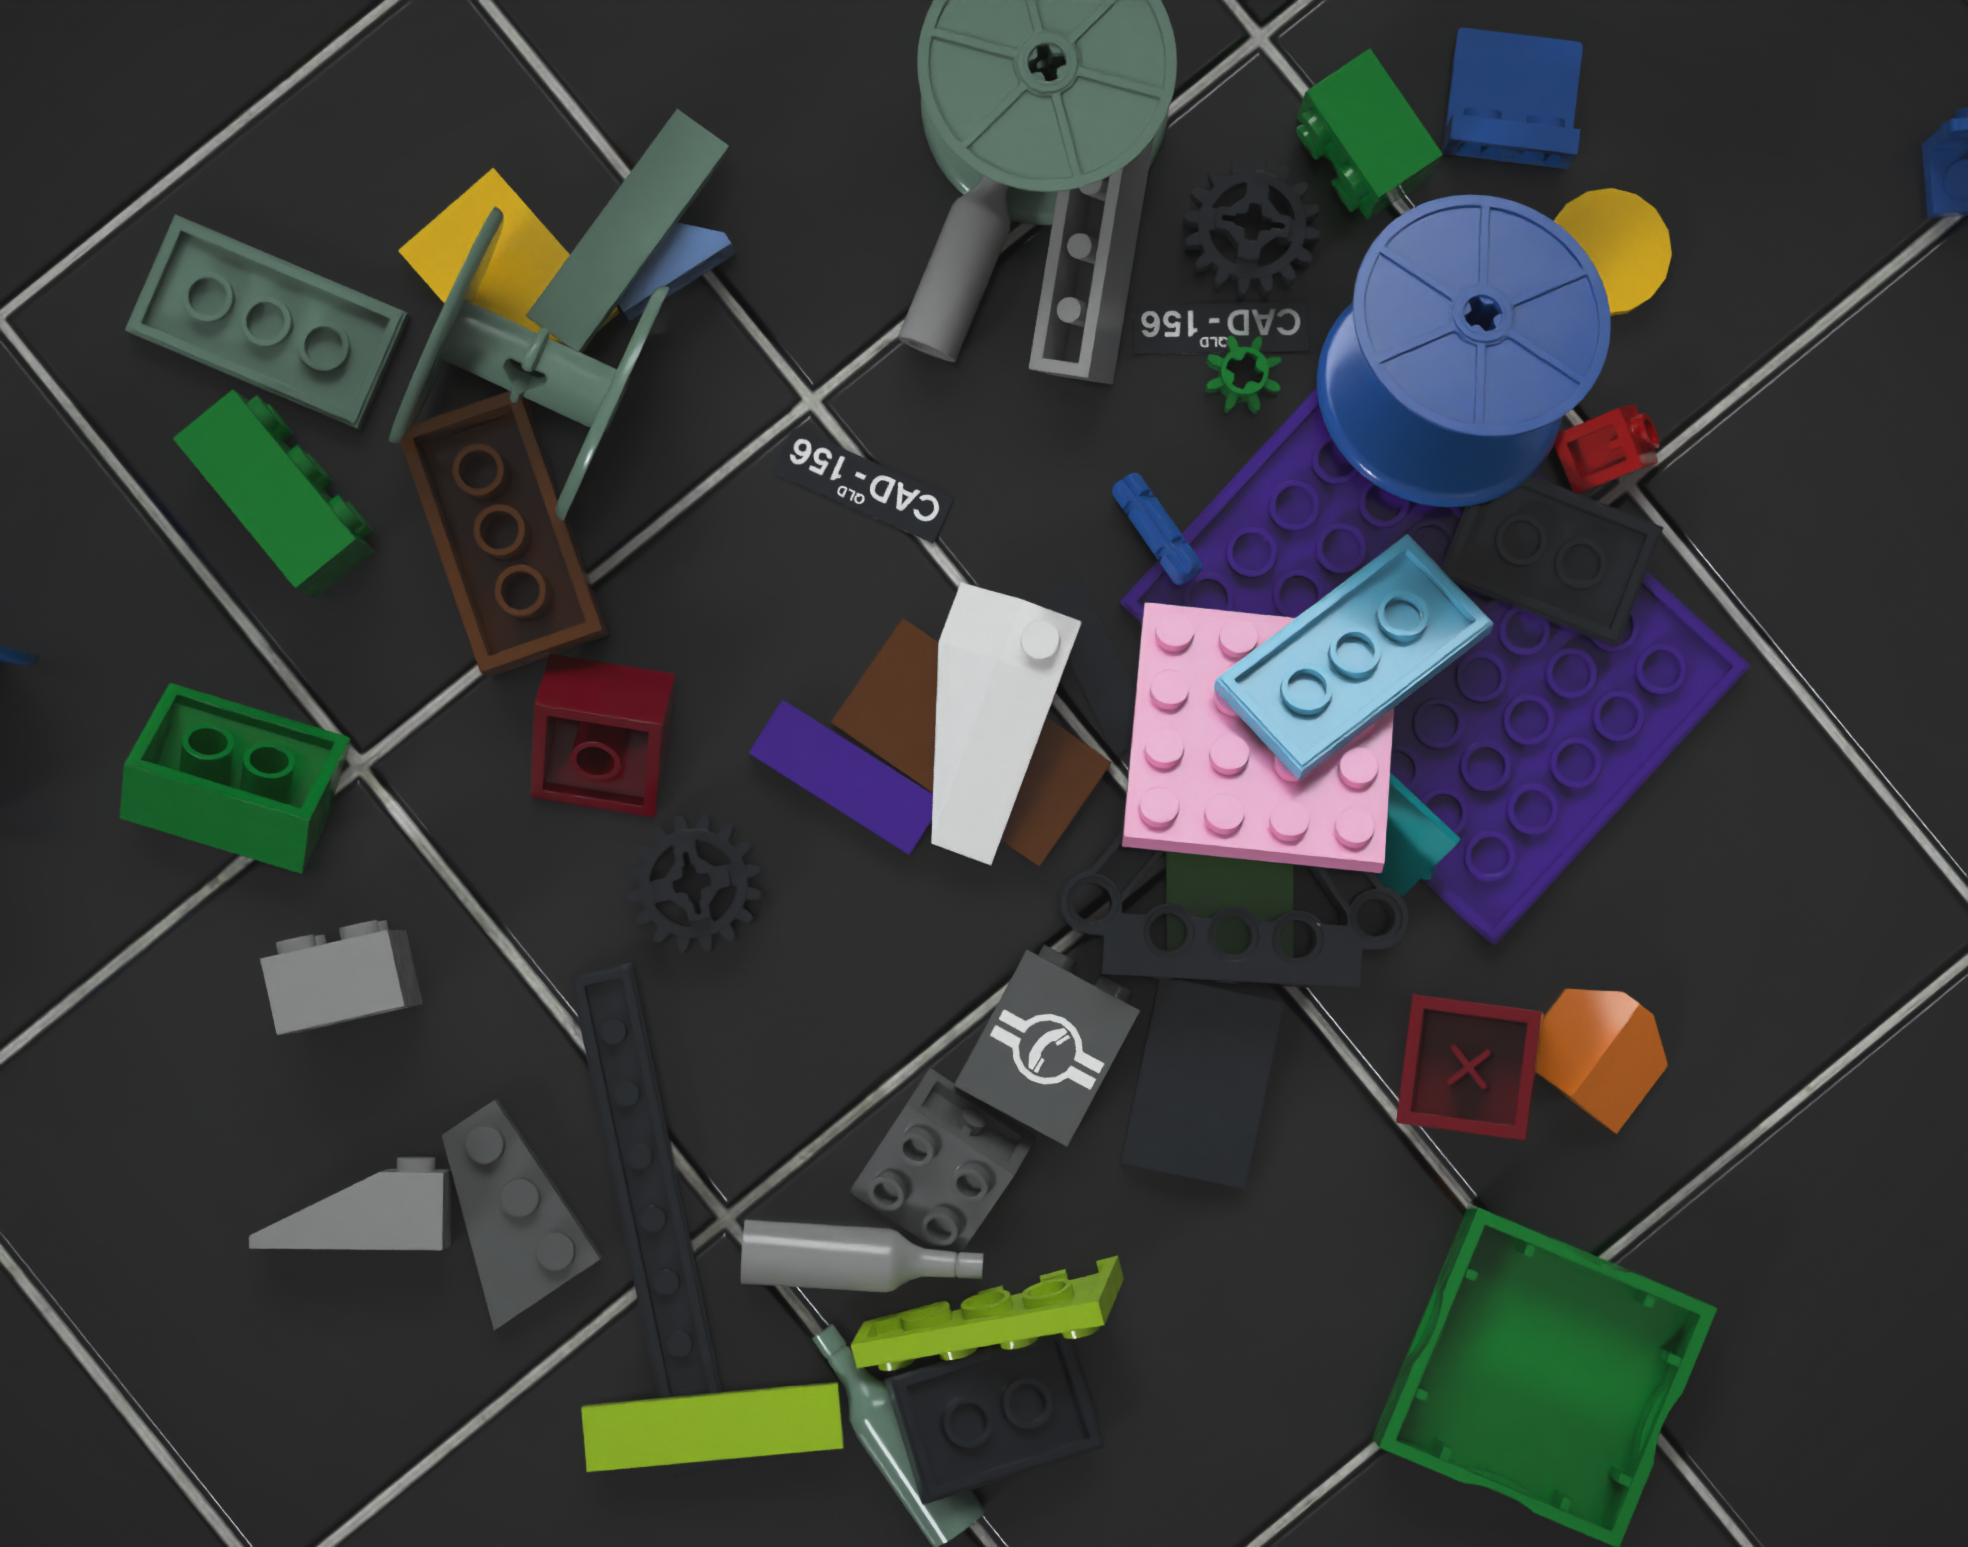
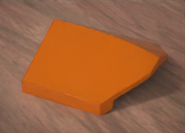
M1564 989L1543 1017L1536 1074L1613 1133L1617 1134L1668 1067L1654 1015L1624 992Z

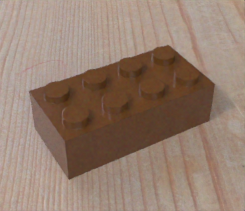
M510 391L415 423L406 439L401 442L480 673L492 677L547 658L549 654L555 655L609 636L568 515H566L564 521L560 520L556 515L555 507L560 497V492L527 398L522 397L517 403H513L510 400Z

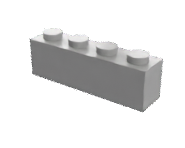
M1154 137L1136 158L1113 175L1081 188L1058 191L1029 369L1054 376L1113 384Z

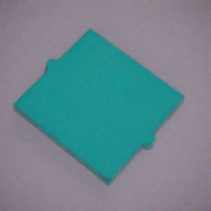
M1390 773L1385 861L1382 872L1375 873V875L1384 887L1391 888L1403 897L1421 878L1423 880L1431 879L1436 872L1435 865L1458 844L1461 838Z

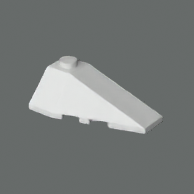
M960 583L938 643L932 844L990 866L992 865L1080 629L1081 621L1019 598Z

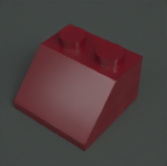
M549 654L534 707L530 798L655 817L672 722L675 674Z

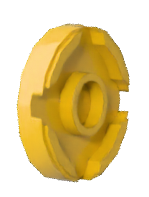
M1614 188L1588 191L1567 203L1555 218L1554 222L1578 242L1596 267L1607 294L1610 316L1627 314L1651 299L1666 279L1672 257L1669 230L1657 210L1637 194Z

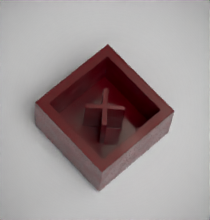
M1413 994L1396 1123L1528 1141L1543 1012Z

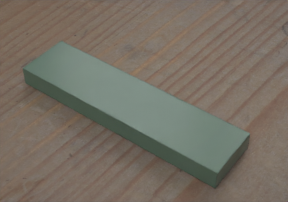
M676 109L526 314L527 318L540 328L546 327L549 330V334L565 346L583 353L730 152L729 145L679 109Z

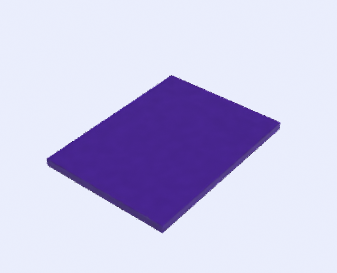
M1316 388L1182 533L1186 540L1185 543L1191 546L1201 561L1202 571L1187 583L1177 585L1171 580L1160 564L1161 560H1157L1121 599L1119 605L1141 625L1145 602L1297 618L1407 534L1441 568L1465 506L1436 507L1415 503L1385 491L1364 477L1348 462L1331 438L1321 414ZM1536 471V472L1532 475V476H1534V477H1537V478H1539V479H1542V480H1544V481L1549 482V481H1548L1541 473H1539L1538 471ZM1648 571L1645 574L1621 639L1616 647L1609 646L1459 587L1494 623L1491 633L1394 707L1390 773L1461 838L1458 844L1435 865L1436 872L1431 879L1423 880L1421 878L1420 881L1491 946H1495L1751 666Z

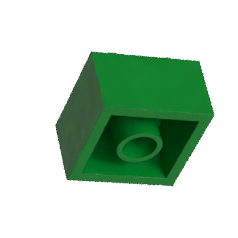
M1371 48L1307 90L1297 114V119L1301 125L1296 127L1295 130L1301 143L1315 160L1322 156L1325 158L1337 176L1331 180L1336 194L1349 211L1353 212L1359 208L1366 220H1369L1430 179L1443 156V153Z

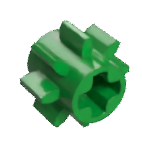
M1232 335L1228 336L1226 340L1228 354L1224 359L1217 355H1208L1206 364L1210 368L1219 371L1218 378L1206 384L1205 391L1206 393H1214L1221 390L1223 395L1227 397L1224 405V412L1229 413L1234 408L1236 402H1247L1249 409L1256 414L1260 410L1258 395L1261 391L1270 395H1277L1281 388L1277 382L1268 379L1269 372L1275 370L1281 364V357L1266 359L1259 351L1262 346V337L1260 336L1252 342L1251 347H1239L1237 340ZM1242 361L1250 362L1254 365L1252 376L1260 380V383L1249 381L1244 389L1237 388L1232 384L1235 374L1226 368L1238 369Z

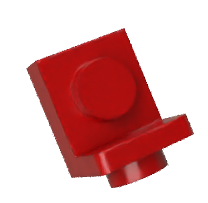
M1635 404L1619 407L1558 433L1554 443L1571 489L1577 494L1659 462L1655 449L1660 446L1657 430L1651 418L1646 413L1640 414Z

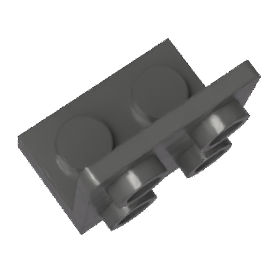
M930 1068L851 1188V1193L936 1250L960 1253L964 1250L1015 1176L1036 1137L974 1096L955 1087L953 1082Z

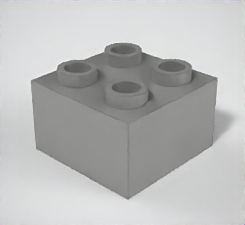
M373 920L339 928L341 940L326 943L325 935L314 936V934L277 942L278 955L260 959L277 1035L303 1032L423 1004L407 931L389 930L387 920L379 922Z

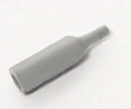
M983 176L974 189L957 198L953 203L899 332L898 339L903 343L931 356L956 362L1010 231L1011 220L1006 203L1009 186Z
M745 1220L741 1252V1284L886 1293L894 1291L908 1281L920 1277L958 1276V1278L982 1279L984 1253H956L953 1251L924 1249L911 1243L898 1231L890 1228Z

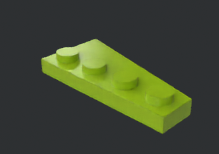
M1117 1255L1098 1260L1096 1263L1099 1273L1073 1280H1068L1066 1269L1040 1275V1283L1034 1284L1022 1293L1012 1296L1009 1291L1003 1289V1285L979 1291L978 1294L964 1300L961 1303V1309L951 1311L948 1302L940 1301L864 1321L851 1343L856 1367L858 1369L878 1365L882 1371H892L912 1364L916 1358L939 1354L942 1360H955L974 1353L978 1347L1000 1344L1001 1348L1012 1350L1026 1347L1037 1341L1038 1337L1062 1333L1063 1337L1067 1339L1091 1335L1098 1331L1100 1326L1105 1325L1123 1283L1124 1277L1119 1257Z

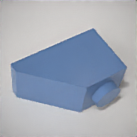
M677 223L618 303L627 319L631 321L644 312L652 293L659 286L670 287L665 297L667 298L733 256L735 251L730 240L724 232Z

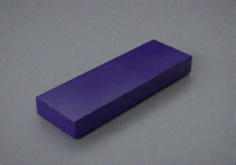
M783 699L749 751V754L908 855L912 853L932 821L933 794Z

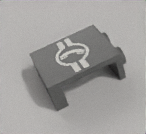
M1044 944L1039 955L1026 949L954 1086L1067 1147L1140 1010L1128 1004L1134 992L1102 975L1099 976L1095 985L1084 981L1072 974L1078 962Z

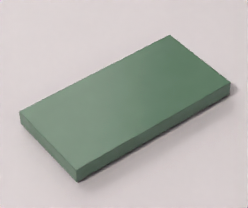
M175 214L125 330L130 334L360 431L410 315L405 311Z

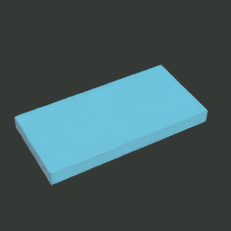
M1407 534L1217 677L1214 689L1293 775L1300 780L1489 635L1494 623Z

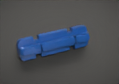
M1131 473L1115 483L1112 488V495L1126 515H1128V518L1155 557L1161 560L1160 564L1171 580L1177 585H1183L1196 577L1203 569L1201 561L1191 546L1185 543V538L1158 499L1154 497L1142 476L1138 473Z

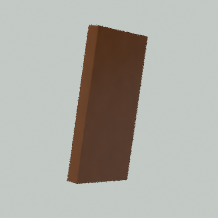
M902 618L831 723L933 793L939 642ZM1046 717L1001 841L1040 867L1112 762Z

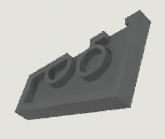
M498 1099L493 1100L442 1135L494 1330L603 1258Z

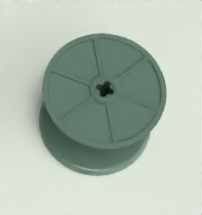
M933 0L922 26L917 57L918 81L921 91V116L929 148L945 176L963 195L974 189L983 176H986L998 183L1009 186L1006 203L1010 220L1033 225H1052L1058 191L1081 188L1113 175L1136 158L1154 137L1149 164L1150 168L1160 150L1165 135L1169 106L1173 97L1177 75V50L1174 32L1162 1Z
M495 206L482 226L432 330L397 413L389 442L396 444L406 439L423 410L445 362L451 363L509 390L510 400L513 403H517L524 397L590 427L555 507L557 517L564 521L601 438L610 426L631 379L629 378L670 287L659 286L652 293L618 369L549 339V330L546 327H542L535 333L516 322L473 303L504 224V214L501 209Z

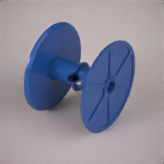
M1470 194L1449 196L1423 203L1396 218L1379 234L1365 254L1358 270L1353 302L1342 312L1328 332L1318 361L1317 395L1319 407L1327 430L1339 451L1359 473L1378 487L1405 500L1436 507L1471 506L1499 498L1520 486L1546 460L1558 436L1563 415L1571 411L1586 396L1600 375L1605 363L1610 344L1611 317L1607 294L1596 267L1578 242L1561 226L1530 207L1504 198Z

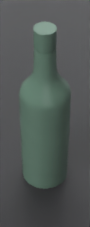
M833 1324L816 1334L812 1340L823 1356L828 1359V1363L845 1388L848 1398V1422L851 1430L933 1547H939L975 1523L985 1513V1509L972 1490L922 1505L886 1383L872 1376L864 1367L857 1369L853 1352L846 1346V1342Z

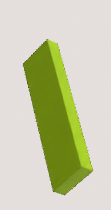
M839 1382L583 1405L581 1407L587 1472L844 1448Z

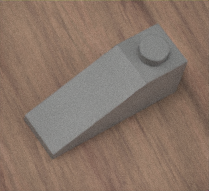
M397 1157V1169H386L249 1235V1248L444 1250L451 1246V1169H435L434 1157Z

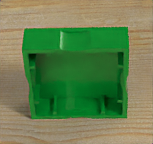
M1469 1203L1372 1439L1381 1449L1462 1483L1487 1487L1519 1501L1533 1513L1611 1546L1620 1547L1653 1467L1657 1440L1662 1425L1677 1399L1683 1394L1718 1308Z

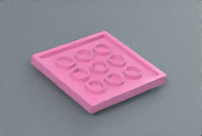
M1145 602L1122 847L1381 873L1385 861L1394 708L1310 773L1298 780L1214 689L1217 677L1295 618Z

